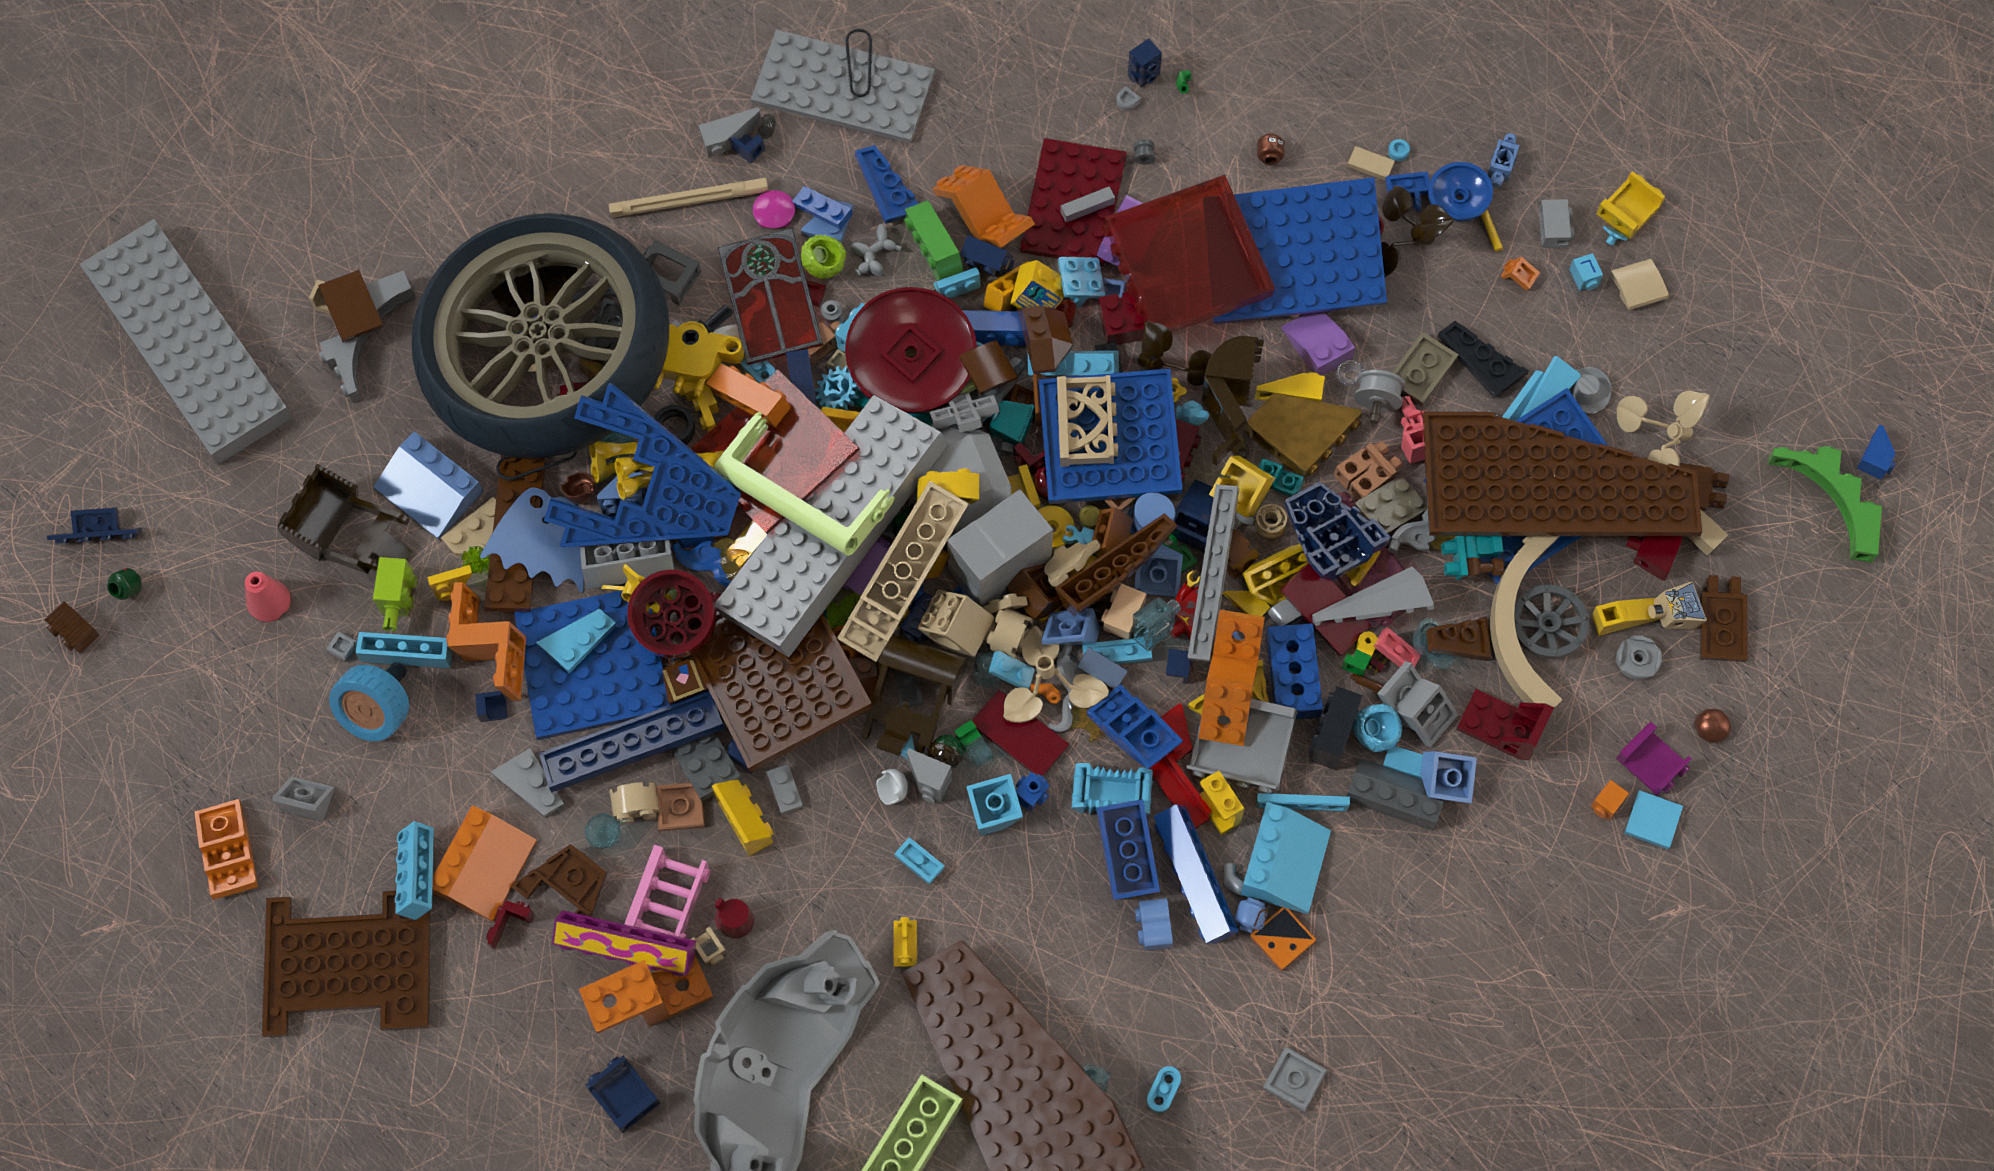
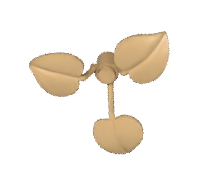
M1685 391L1679 394L1674 403V413L1678 416L1677 422L1671 425L1645 418L1644 416L1648 411L1646 402L1640 397L1628 396L1618 403V424L1621 429L1631 433L1640 429L1642 421L1667 428V434L1673 441L1662 445L1661 450L1651 451L1648 460L1665 465L1670 463L1679 466L1680 458L1678 453L1668 447L1680 444V441L1691 439L1693 427L1701 420L1707 408L1710 395L1694 391Z
M1033 626L1026 636L1022 655L1027 664L1036 666L1038 674L1036 675L1035 688L1033 693L1024 687L1013 689L1005 699L1003 716L1006 720L1016 723H1023L1036 718L1043 707L1042 701L1035 697L1038 694L1040 679H1050L1054 674L1069 689H1072L1069 693V699L1078 708L1087 709L1104 700L1108 696L1109 691L1101 680L1090 674L1076 675L1073 679V685H1071L1059 672V669L1054 666L1053 660L1059 654V645H1043L1044 631L1037 626Z

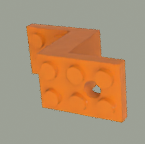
M961 165L954 169V174L941 178L937 181V185L932 188L936 196L952 199L974 238L1002 248L1035 225L1031 217L1015 214L988 169Z
M455 582L451 592L452 608L448 616L450 623L449 633L446 637L448 647L465 661L495 660L497 664L496 673L493 675L495 687L510 700L521 701L526 636L509 621L478 623L480 597L463 582Z
M1219 610L1198 739L1244 746L1265 617ZM1240 631L1244 633L1245 638L1237 640L1233 637V633ZM1227 716L1231 722L1222 724L1218 718Z
M696 955L694 956L693 967L687 975L676 976L664 970L651 973L646 961L643 960L578 989L597 1034L639 1015L644 1017L647 1025L650 1027L714 998ZM680 980H687L689 987L685 991H679L676 989L677 983ZM608 996H614L617 999L615 1006L611 1008L604 1006V1000Z

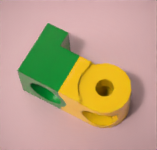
M1373 632L1361 633L1354 656L1347 654L1341 669L1352 674L1364 675L1376 650L1374 645L1378 638Z

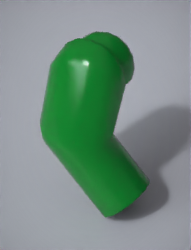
M1181 70L1177 74L1176 88L1182 94H1186L1189 91V86L1186 84V81L1192 79L1189 70Z

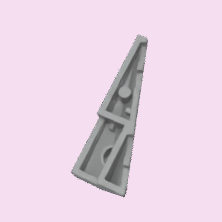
M1409 567L1312 614L1313 623L1317 626L1320 625V622L1335 619L1336 623L1342 622L1343 618L1356 617V620L1390 616L1392 612L1405 609L1407 613H1412L1414 608L1427 607L1428 610L1434 609V603L1423 576L1413 567Z

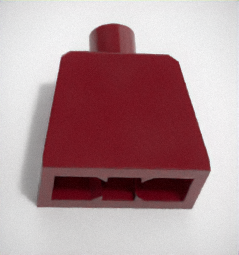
M1629 536L1625 547L1637 551L1633 561L1634 564L1665 581L1683 537L1643 536V539L1636 536Z

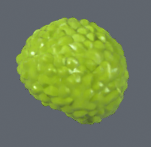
M820 234L809 238L802 246V266L814 277L822 279L831 278L839 274L843 269L846 260V250L837 239Z

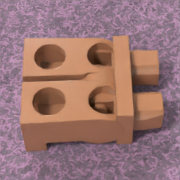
M1383 441L1375 445L1369 443L1365 448L1336 466L1334 477L1346 490L1349 488L1348 492L1358 501L1392 481L1396 473L1401 469L1402 462L1397 457H1393L1389 461L1385 459L1384 456L1388 454L1389 449Z

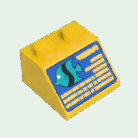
M1038 260L1020 265L1011 304L1017 308L1045 306L1055 309L1064 298L1060 274Z

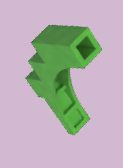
M1824 446L1819 447L1816 453L1812 454L1809 451H1792L1786 447L1774 448L1769 455L1768 465L1791 468L1818 484L1835 502L1844 518L1849 533L1850 559L1872 563L1878 556L1882 506L1875 505V503L1869 501L1860 502L1862 478L1855 477L1852 474H1839L1841 450Z

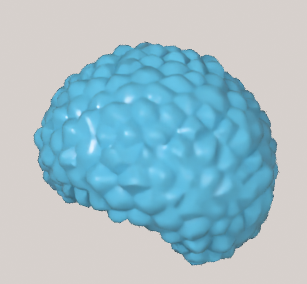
M1376 704L1367 706L1357 713L1353 730L1360 744L1370 751L1382 752L1396 746V742H1399V738L1402 735L1403 725L1398 713L1391 706Z

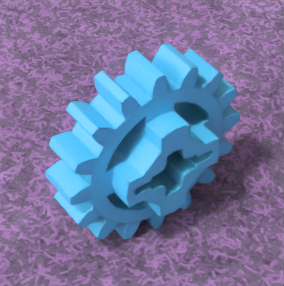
M837 366L836 371L830 368L828 375L822 374L823 381H817L820 388L815 389V392L818 394L815 398L822 407L848 410L847 405H855L853 399L860 397L857 394L860 389L853 381L847 367L842 369Z

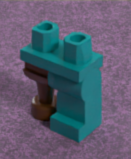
M1456 536L1453 540L1441 544L1442 554L1453 555L1454 562H1446L1444 564L1445 576L1456 577V580L1472 579L1480 573L1492 572L1494 576H1501L1504 573L1502 558H1493L1491 563L1480 562L1481 557H1497L1503 552L1501 536Z

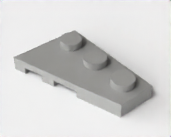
M531 749L526 750L491 771L495 778L503 782L510 790L519 795L545 818L565 806L557 791L551 793L544 770Z

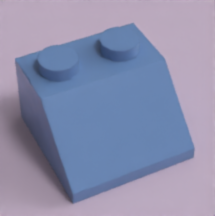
M1436 751L1423 752L1421 777L1427 796L1429 798L1472 804L1477 758Z

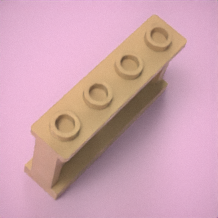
M1110 375L1081 378L1057 377L1060 466L1068 467L1073 464L1097 463L1114 464V457L1118 456V443H1113V436H1117V423H1112V416H1116V402L1111 403V396H1115V382L1110 381ZM1099 387L1103 389L1104 396L1102 398L1096 397L1097 391L1092 393L1091 398L1087 396L1092 388ZM1084 388L1083 394L1067 389ZM1106 402H1107V413H1106L1105 410L1101 407V406L1104 405ZM1080 403L1076 411L1070 410V405L1073 404L1077 407V404ZM1085 406L1091 409L1100 419L1097 426L1088 435L1085 434L1079 425L1068 423V420L1078 417ZM1107 425H1108V436H1106L1105 434H1102L1103 431L1105 430V428L1107 427ZM1073 431L1079 432L1082 438L1079 439L1078 435L1077 437L1073 438L1070 436V434ZM1101 441L1106 443L1107 448L1102 453H1095L1089 447V444L1093 443L1095 448L1100 449L1098 443ZM1084 447L1087 452L1084 454H1069Z

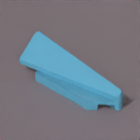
M1554 356L1545 373L1538 370L1534 372L1502 417L1516 421L1564 389H1570L1581 377L1580 373L1561 358Z

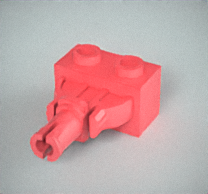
M1405 396V399L1402 397L1403 402L1400 407L1405 415L1401 420L1404 428L1401 448L1409 463L1412 464L1425 459L1422 416L1425 411L1420 412V410H1417L1411 397Z

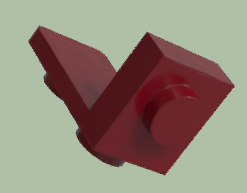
M1021 442L1014 446V461L1019 467L1027 464L1030 474L1046 466L1045 451L1034 458Z
M505 900L503 906L500 905L495 915L497 919L495 925L489 928L486 935L487 944L490 948L496 949L509 916L528 923L532 922L534 913L530 909V905L521 901H517L515 904Z

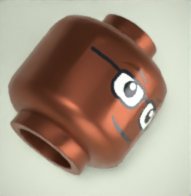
M1267 133L1258 139L1257 157L1265 165H1276L1284 158V140L1282 137L1275 133Z

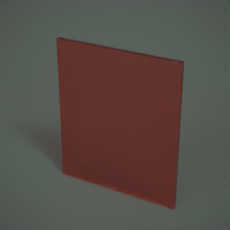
M776 370L764 383L770 386L773 391L779 390L787 396L786 401L791 408L776 427L766 423L768 425L767 430L741 463L804 501L860 449L779 370ZM736 407L690 449L695 453L725 451L753 415ZM740 490L741 495L738 505L766 534L785 519L781 514Z

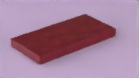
M1308 562L1279 590L1309 624H1313V628L1339 656H1342L1359 638L1361 633L1365 632L1372 625L1368 619L1356 620V617L1343 618L1342 622L1336 623L1335 619L1320 622V625L1316 626L1313 623L1312 614L1347 597L1331 579H1322Z
M998 690L973 718L972 721L976 729L1028 771L1033 772L1035 775L1040 774L1044 776L1066 751L1069 743L1037 718L1023 723L1006 720L1003 715L1004 702L1007 695Z

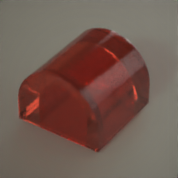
M1070 299L1060 302L1055 310L1065 313L1069 328L1073 326L1077 304Z

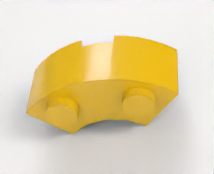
M962 468L954 472L928 471L925 476L918 478L917 501L929 481L964 500L969 505L979 500V474L972 473L970 469Z

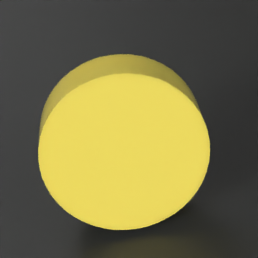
M1091 505L1082 508L1079 514L1081 525L1089 529L1095 528L1100 510Z

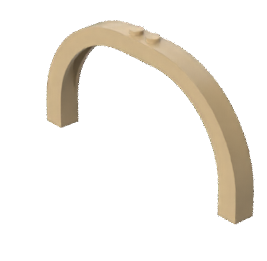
M1700 510L1702 534L1701 536L1687 537L1708 556L1728 534ZM1527 536L1522 541L1525 545L1510 561L1497 584L1490 616L1491 639L1500 669L1521 700L1525 703H1546L1555 708L1563 699L1538 676L1522 652L1515 629L1514 608L1518 588L1524 574L1532 563L1560 536Z

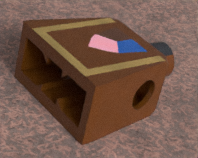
M682 657L668 658L670 666L664 668L662 672L669 705L709 691L693 659L683 661Z

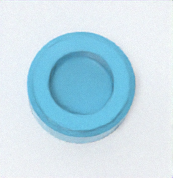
M1401 139L1392 141L1388 149L1390 158L1395 161H1404L1408 158L1410 152L1409 144Z

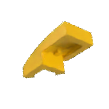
M1250 591L1223 592V595L1232 605L1239 607L1245 614L1263 616L1271 608L1265 601L1252 595Z

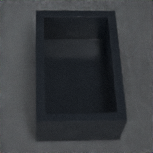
M1336 686L1334 693H1329L1309 753L1313 754L1311 762L1337 771L1363 695Z

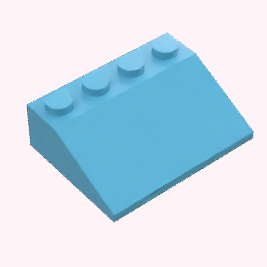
M1267 802L1241 895L1308 914L1331 830L1289 808Z

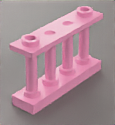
M654 845L625 925L686 938L687 934L684 933L703 882L707 883L711 870L708 869L709 866L705 860H702L700 867L696 868L667 859L663 847ZM665 867L696 877L692 889L659 880V877H657L659 870ZM659 889L687 898L684 910L680 911L652 902L649 898L651 891ZM649 910L680 920L676 932L673 933L643 923V920H641L643 913Z

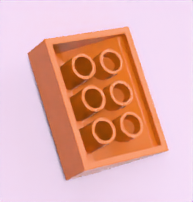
M472 805L433 875L432 894L494 922L498 907L504 904L512 889V883L518 878L537 839Z

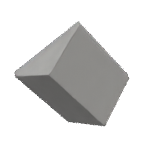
M291 776L273 796L272 801L282 811L324 821L334 787Z

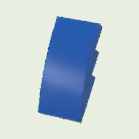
M1121 684L1111 691L1104 700L1087 711V716L1111 740L1147 770L1183 742L1153 709L1149 710L1137 696L1134 698Z

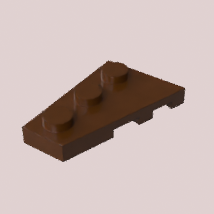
M1487 616L1472 621L1466 620L1457 624L1451 623L1431 627L1426 631L1428 652L1484 661L1491 658Z

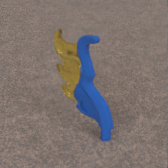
M729 538L718 541L714 547H712L713 543L711 540L705 541L690 551L683 550L678 542L671 546L676 554L675 557L684 566L695 571H712L714 579L726 588L746 563L743 560V555L750 554L743 549H729V544H735L736 542Z

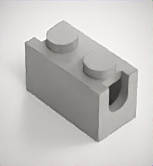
M1568 199L1541 201L1539 221L1542 248L1568 247V240L1574 238V228L1570 226L1572 208L1568 207Z

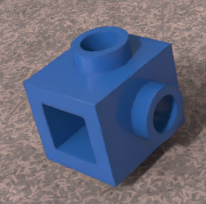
M1031 772L1027 777L1023 775L1017 782L1016 794L1019 804L1030 813L1038 804L1042 806L1049 797L1047 792L1050 785L1047 784V780L1040 774L1035 775Z

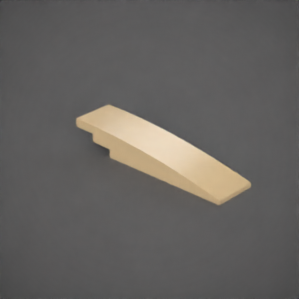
M928 482L837 638L839 641L877 662L969 503L935 483Z

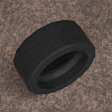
M668 405L661 408L654 416V419L661 425L670 417L678 416L686 421V431L676 437L687 445L695 434V423L691 413L680 405Z

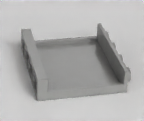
M1251 699L1244 746L1198 739L1199 725L1190 765H1187V769L1192 771L1193 776L1201 778L1220 771L1227 782L1228 780L1236 781V786L1248 789L1250 785L1258 786V791L1272 794V790L1279 791L1298 711L1295 708ZM1227 716L1218 718L1222 724L1231 722Z

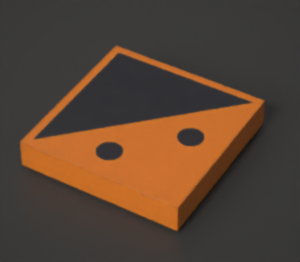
M1284 907L1269 918L1261 930H1255L1250 935V938L1280 971L1284 970L1316 942L1314 936L1288 908Z

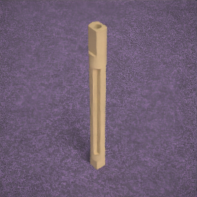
M766 178L610 203L609 210L611 218L765 193L768 192Z

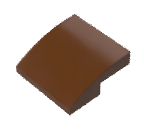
M997 340L959 355L962 365L980 395L997 386L1000 388L1018 379Z

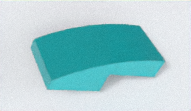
M1262 459L1258 467L1275 478L1270 487L1271 489L1289 497L1299 493L1305 481L1303 476L1286 471L1283 465L1266 459Z

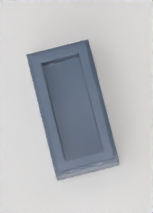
M1088 647L1077 667L1113 689L1119 686L1127 673L1126 669Z

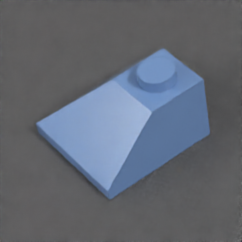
M1162 544L1136 571L1134 589H1140L1141 592L1150 595L1176 597L1180 587L1183 555Z
M1088 608L1075 617L1069 611L1050 612L1042 644L1082 645L1096 643L1100 626L1093 608Z

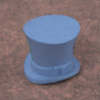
M1160 493L1143 494L1127 512V515L1133 518L1130 533L1133 535L1164 513L1174 521L1175 508L1172 502Z

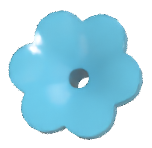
M1604 225L1603 229L1609 234L1606 240L1608 244L1613 246L1617 239L1628 240L1621 232Z

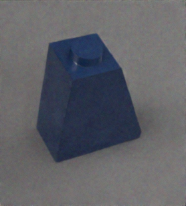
M808 349L786 352L796 418L818 415Z

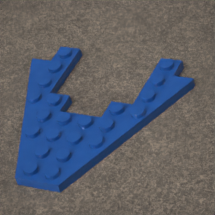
M608 384L603 402L581 395L574 418L639 439L633 460L654 466V470L643 505L621 499L615 518L551 498L544 521L565 527L560 547L728 535L741 495V491L613 384Z

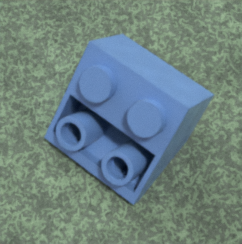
M642 472L632 473L629 477L641 475ZM617 476L597 495L603 515L613 518L616 517L621 501L617 491ZM647 487L639 489L631 498L626 500L643 505Z

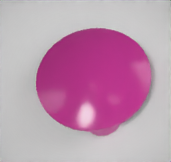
M772 190L765 192L755 200L753 205L754 218L758 225L763 228L787 227L791 224L795 214V204L792 202V198L782 191Z

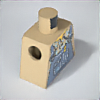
M1688 582L1662 592L1654 599L1655 605H1650L1648 608L1649 616L1652 619L1660 618L1665 629L1695 630L1707 621L1693 582Z

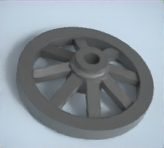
M1549 584L1533 587L1523 593L1515 604L1514 620L1519 644L1535 656L1546 659L1566 657L1575 652L1587 636L1589 629L1587 609L1576 594L1564 587ZM1543 595L1544 613H1541L1530 601L1532 598ZM1550 595L1565 599L1555 612L1551 611ZM1571 604L1575 608L1578 617L1561 619L1560 616ZM1525 607L1538 621L1520 619L1522 608ZM1545 623H1549L1552 627H1547ZM1580 624L1577 637L1561 629V627ZM1522 627L1535 628L1538 631L1528 639ZM1544 635L1547 636L1549 649L1536 645ZM1554 635L1561 637L1570 644L1557 649Z

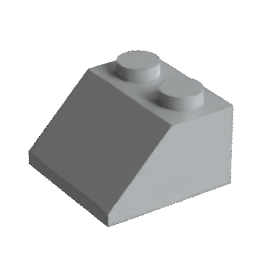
M908 749V766L919 794L922 796V799L929 803L938 802L941 804L952 781L951 766Z

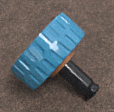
M394 662L385 671L372 665H357L344 673L331 689L329 696L330 708L340 725L354 736L367 741H381L390 737L401 726L409 712L407 694L399 683L406 675L405 667L400 663Z

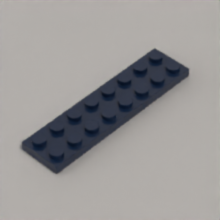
M710 691L540 752L539 756L549 789L552 793L725 728Z

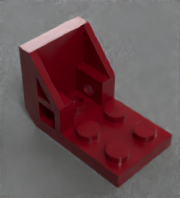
M1475 689L1456 730L1512 757L1528 761L1554 707L1546 703L1520 702L1518 708Z

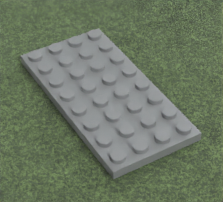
M776 30L752 94L751 104L911 144L935 75V69L872 53L870 92L865 97H856L850 91L846 47ZM849 48L853 90L857 94H864L868 89L869 52Z

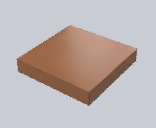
M691 783L656 786L659 805V832L705 828L704 801L701 802Z

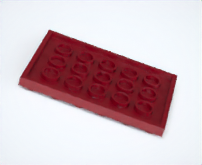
M1044 138L1027 215L1032 218L1035 225L1024 231L1020 253L1059 259V257L1098 258L1100 266H1104L1105 260L1098 257L1097 253L1114 220L1127 151ZM1110 187L1115 196V204L1065 222L1061 214V205Z

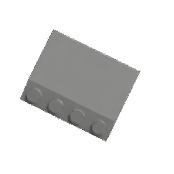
M670 539L580 546L582 573L587 590L601 588L602 585H621L626 583L628 579L622 569L624 564L645 578L658 571L675 570Z

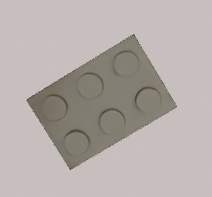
M1422 332L1392 371V373L1403 378L1406 383L1405 390L1401 393L1405 396H1410L1411 400L1423 406L1457 360L1459 354Z
M1402 475L1353 504V506L1360 509L1358 512L1360 515L1368 520L1372 517L1388 535L1398 530L1402 525L1418 518L1428 509L1427 503Z

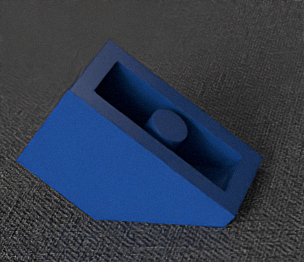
M1879 424L1873 433L1857 469L1882 480L1886 473L1890 475L1895 466V462L1892 460L1896 454L1884 426Z

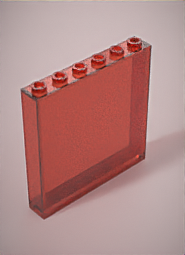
M1225 175L1105 217L1104 224L1102 225L1104 236L1106 238L1109 237L1111 241V252L1114 257L1117 256L1120 262L1118 264L1122 276H1126L1128 292L1130 295H1134L1136 310L1139 315L1142 314L1144 322L1162 324L1173 333L1270 298L1274 294V284Z

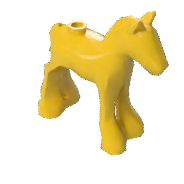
M598 441L589 446V453L592 459L591 475L596 483L604 481L610 475L617 473V491L622 500L631 498L639 489L649 486L654 466L633 460L634 457L616 458L613 462H606V459L612 456L635 454L639 441L626 443ZM724 451L696 454L714 468L715 463ZM638 469L651 471L649 473L629 477L630 474H632Z

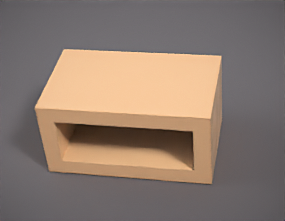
M1121 584L1119 590H1114L1110 599L1112 606L1110 610H1105L1101 621L1104 622V631L1129 640L1133 631V614L1135 613V627L1136 620L1139 618L1146 602V593Z

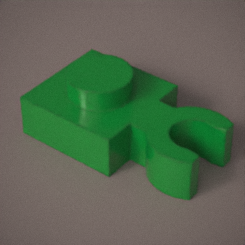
M1171 534L1169 539L1172 545H1166L1165 543L1163 545L1183 555L1181 574L1195 566L1198 560L1185 544L1179 547L1177 545V538Z

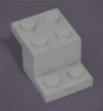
M1407 661L1402 664L1377 693L1384 704L1391 706L1398 713L1401 724L1415 730L1424 745L1431 747L1459 715L1442 687L1422 679L1413 664Z

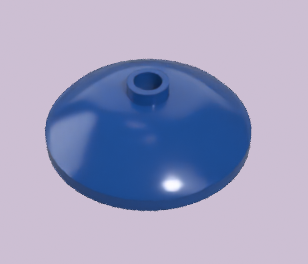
M1453 162L1436 171L1430 180L1428 195L1431 205L1441 206L1455 221L1463 222L1479 217L1488 209L1493 197V185L1487 173L1480 167L1468 162ZM1461 196L1463 199L1458 200L1456 197Z

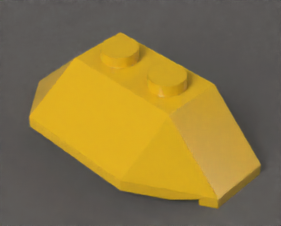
M1297 544L1252 564L1243 575L1252 595L1275 606L1286 599L1279 590L1308 561L1301 544Z

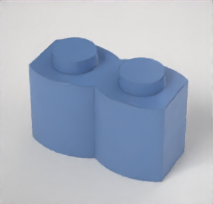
M1167 898L1139 901V908H1135L1136 922L1141 923L1142 929L1138 931L1139 945L1143 944L1144 951L1172 948L1173 940Z

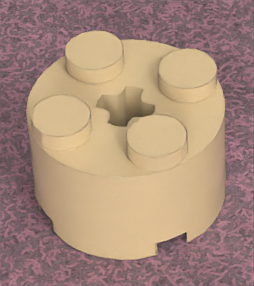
M1008 608L1005 611L999 610L995 622L998 624L995 631L989 633L987 643L990 645L991 651H1001L1014 659H1018L1019 657L1015 654L1017 652L1022 653L1026 636L1031 630L1027 626L1028 623H1033V618Z
M643 782L630 783L618 786L616 792L613 789L609 791L613 818L620 821V824L633 823L634 818L643 817V820L657 818L656 813L659 812L655 783L649 782V786L643 787Z

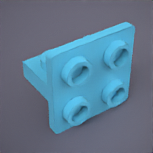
M1059 257L1058 265L1064 296L1071 299L1073 308H1081L1088 298L1105 296L1098 258Z

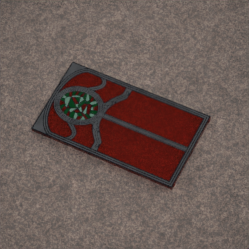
M793 228L718 247L747 365L785 356L786 352L811 349L823 345Z

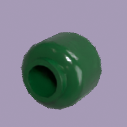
M121 569L111 574L108 578V592L116 599L126 600L141 591V577L133 569Z

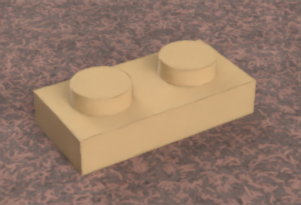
M1014 593L1004 595L1003 600H990L988 605L982 608L992 616H997L999 610L1005 611L1007 608L1016 610L1027 606L1028 603L1026 597H1017Z

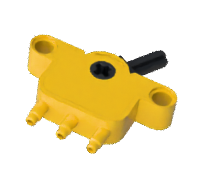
M723 305L706 322H703L701 319L698 322L688 321L679 327L670 324L667 355L661 374L653 388L654 390L659 389L663 378L675 381L673 393L679 394L684 380L696 383L693 396L700 398L706 382L720 366L721 362L738 364L744 360V349L738 338L714 333L733 314L732 309L728 305Z

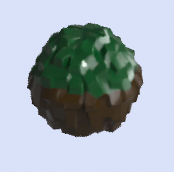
M951 734L939 736L929 746L928 757L950 765L951 770L956 768L959 762L962 761V745L959 739L954 738Z

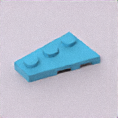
M598 609L536 643L568 673H571L617 625L602 610Z

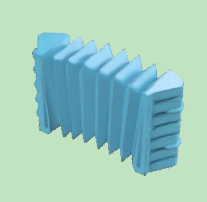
M1089 763L1075 764V773L1073 775L1072 809L1080 813H1084L1088 809L1091 815L1094 810L1096 811V807L1143 799L1146 816L1150 815V805L1152 803L1153 770L1139 767L1135 773L1131 768L1129 773L1124 769L1122 774H1120L1119 769L1113 773L1111 769L1106 772L1104 767L1100 771L1098 766L1093 769Z

